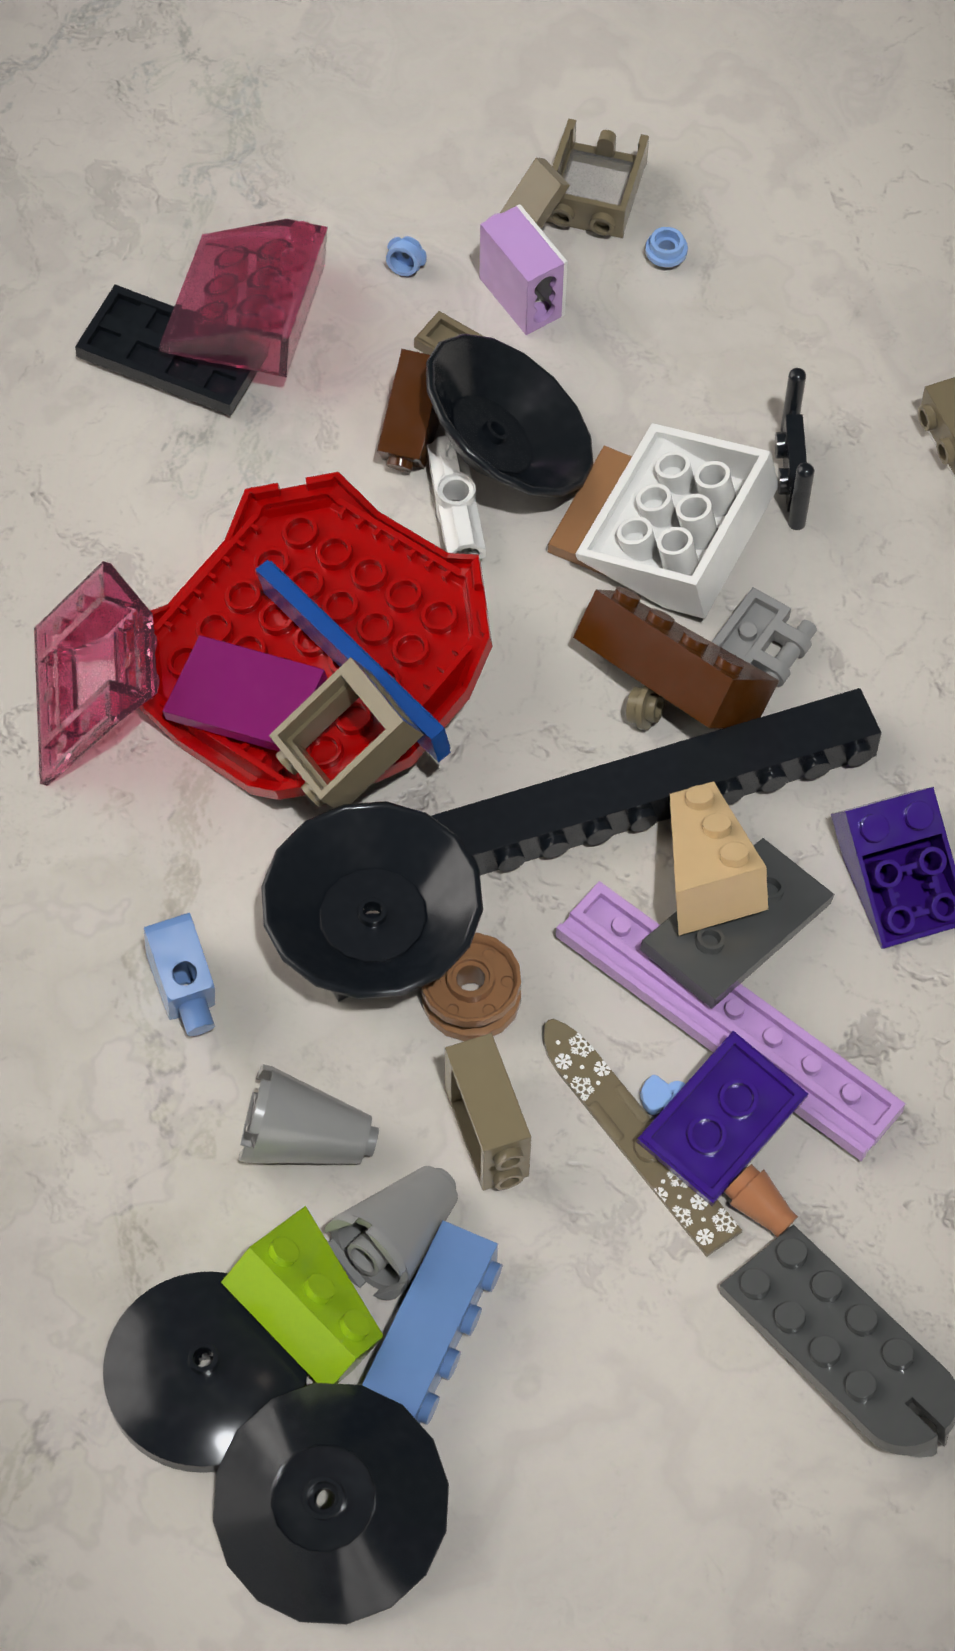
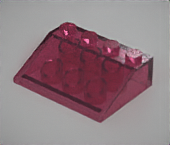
M281 219L202 234L162 337L159 351L287 377L325 267L328 227L305 221Z

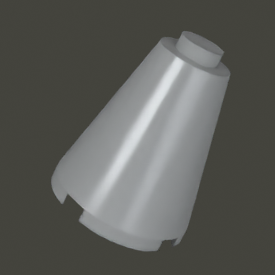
M261 1065L257 1079L261 1080L258 1093L253 1092L240 1144L245 1147L239 1154V1161L247 1163L361 1164L364 1155L373 1156L379 1128L371 1126V1115L273 1066Z
M423 1166L338 1214L326 1225L325 1233L331 1232L332 1236L328 1244L352 1283L361 1288L367 1282L378 1289L373 1296L383 1300L396 1299L407 1288L427 1254L442 1221L447 1220L458 1201L456 1183L453 1177L442 1168Z

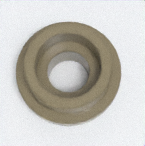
M645 685L642 688L634 687L627 700V721L636 724L638 729L649 730L653 723L659 722L664 707L663 697Z

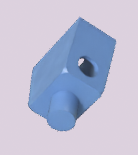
M183 914L144 927L146 956L169 1020L181 1017L188 1036H197L212 1030L215 1024L209 1008L215 1005V987L191 914Z

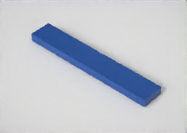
M266 560L255 569L264 594L339 667L351 657L375 675L423 733V736L417 742L438 763L451 753L445 728L284 572L269 560Z

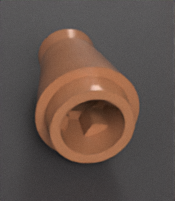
M752 1164L724 1191L732 1200L729 1205L770 1230L777 1238L798 1218L790 1209L766 1171L763 1169L760 1172Z

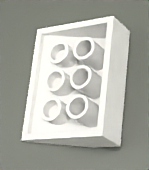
M652 423L575 553L577 559L663 608L705 619L779 487L771 451Z

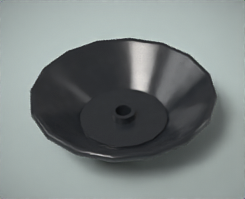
M460 334L438 342L426 362L427 394L442 428L463 461L477 472L528 495L560 498L582 488L593 467L592 439L578 406L555 377L524 352L492 337Z
M387 801L343 804L304 821L276 849L261 886L263 926L282 961L315 987L356 999L402 996L440 979L470 948L483 912L480 871L460 837L426 812ZM369 911H378L381 914L373 919L365 916Z
M313 1383L271 1399L236 1431L216 1473L213 1523L227 1566L258 1602L298 1622L347 1625L392 1608L427 1575L447 1532L449 1482L434 1439L403 1404L363 1385ZM323 1490H331L335 1496L333 1505L327 1509H321L317 1504V1496Z

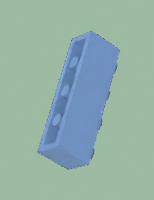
M444 1220L442 1221L365 1377L363 1386L403 1404L419 1423L429 1424L439 1403L440 1396L434 1393L441 1378L450 1380L459 1362L461 1352L456 1350V1347L463 1333L471 1336L479 1321L482 1308L477 1306L478 1301L484 1290L493 1291L500 1277L503 1264L497 1262L498 1243Z

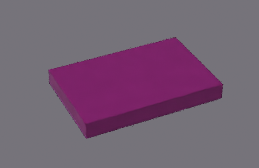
M199 635L162 712L166 720L279 752L280 749L269 735L327 680L325 670Z

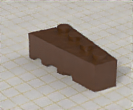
M618 586L615 591L595 590L573 636L574 639L708 728H726L762 716L779 682L777 678L678 624L673 617L665 612L650 608L641 603V597L629 589Z

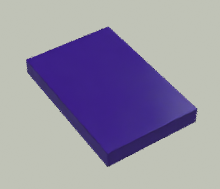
M732 1031L637 1138V1143L708 1204L713 1206L729 1185L743 1172L805 1101L808 1093L735 1031Z

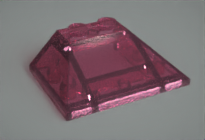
M102 561L34 627L40 784L50 785L158 693L160 679L156 673L155 651L157 637L154 634L153 614L114 566L105 561Z

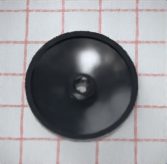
M212 1271L195 1272L173 1277L159 1283L142 1294L127 1308L114 1327L107 1344L103 1364V1380L109 1408L116 1424L129 1442L150 1459L173 1469L198 1473L217 1472L236 1431L271 1399L307 1386L308 1373L221 1283L228 1273ZM203 1360L212 1361L208 1366H198Z

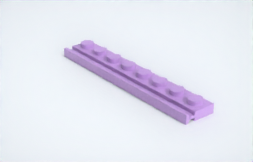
M600 881L570 912L568 919L556 927V937L713 1053L731 1032L735 1031L808 1093V1097L795 1113L858 1160L862 1161L865 1158L866 1153L873 1145H876L904 1111L906 1103L742 984L738 985L711 1009L640 950L642 940L660 925Z

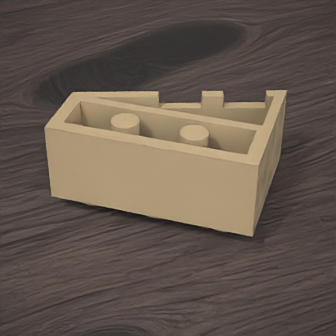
M714 781L671 793L670 808L678 935L768 910L766 865Z

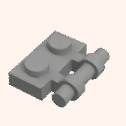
M752 587L713 639L712 643L779 680L777 687L783 686L790 676L789 668L795 660L804 657L812 646L810 640L817 632V628L808 620H803L797 629L790 626L786 622L790 618L791 608ZM773 640L783 646L776 657L765 652Z

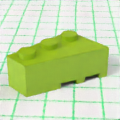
M306 1206L250 1246L221 1281L317 1383L338 1384L361 1363L384 1336Z

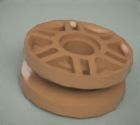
M475 933L470 948L440 979L421 987L423 1010L430 1023L444 1035L461 1041H467L490 1033L493 1036L502 1033L515 1020L521 1004L520 965L512 950L497 938ZM468 983H475L481 986L474 991L461 988Z

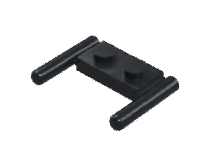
M793 368L789 372L780 428L781 432L775 433V458L783 459L784 467L778 469V494L786 495L787 512H790L788 525L793 530H801L806 525L815 472L814 467L807 463L803 414H800L806 381V373L801 368Z

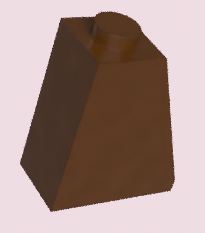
M401 349L377 452L383 460H387L386 466L400 471L411 472L413 466L425 469L428 460L426 447L434 441L440 422L427 394L426 362L430 355Z

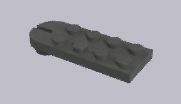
M794 1224L720 1284V1294L876 1446L893 1454L909 1455L917 1458L932 1457L937 1454L938 1441L945 1447L949 1433L955 1425V1380L953 1376ZM919 1416L931 1420L937 1428V1434Z

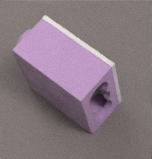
M519 204L503 213L494 214L481 223L480 280L524 334L528 335L563 317L566 305L568 261L525 209Z

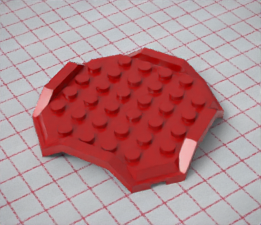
M340 472L306 477V484L280 489L278 483L246 488L225 540L167 605L130 618L131 644L135 653L136 671H134L135 695L140 710L188 754L251 795L276 800L306 795L301 788L306 781L299 773L294 775L281 764L276 757L278 751L166 720L162 712L199 635L324 669L327 679L340 668L264 594L255 569L266 560L272 561L444 728L470 699L493 647L479 555L448 553L379 512ZM359 697L306 748V751L330 781H332L385 728ZM416 742L374 783H378L412 767L426 750Z

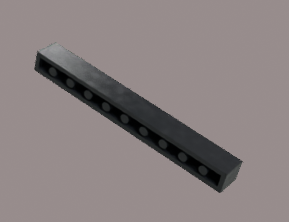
M857 688L431 816L460 837L480 871V875L497 870L504 872L512 871L519 868L524 862L543 856L545 858L558 857L570 848L586 843L590 845L601 844L609 840L613 835L629 830L635 832L647 830L654 826L656 822L671 818V793L714 781L727 804L730 805L739 801L745 795L762 790L764 792H773L782 788L788 782L805 777L807 779H816L825 775L831 769L848 764L850 766L862 765L877 755L882 732L861 688Z

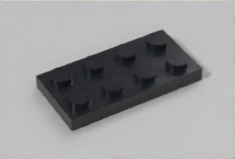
M114 284L77 342L75 350L76 357L231 416L268 355L269 345L268 341Z

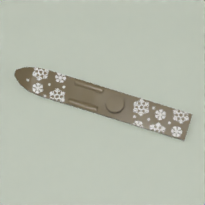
M556 1019L548 1020L544 1025V1045L548 1058L555 1070L703 1254L708 1257L741 1234L742 1229L718 1200L713 1206L708 1204L637 1143V1138L653 1120L581 1034Z

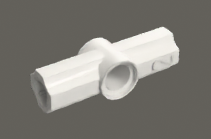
M447 436L437 437L434 442L427 445L426 452L436 498V516L441 524L446 552L478 554L480 559L485 558L486 548L476 503V485L471 478L469 465L456 452Z

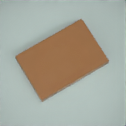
M605 445L603 446L583 487L578 490L549 541L548 553L604 575L579 561L575 553L632 456Z

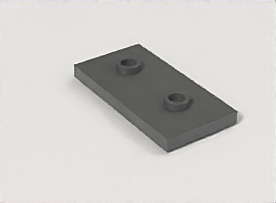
M764 838L758 841L754 847L766 865L768 910L680 936L678 935L676 911L645 937L641 943L640 950L711 1009L831 904L835 895Z

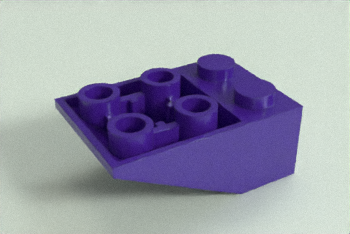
M934 787L910 791L831 814L843 860L881 949L955 928V863Z

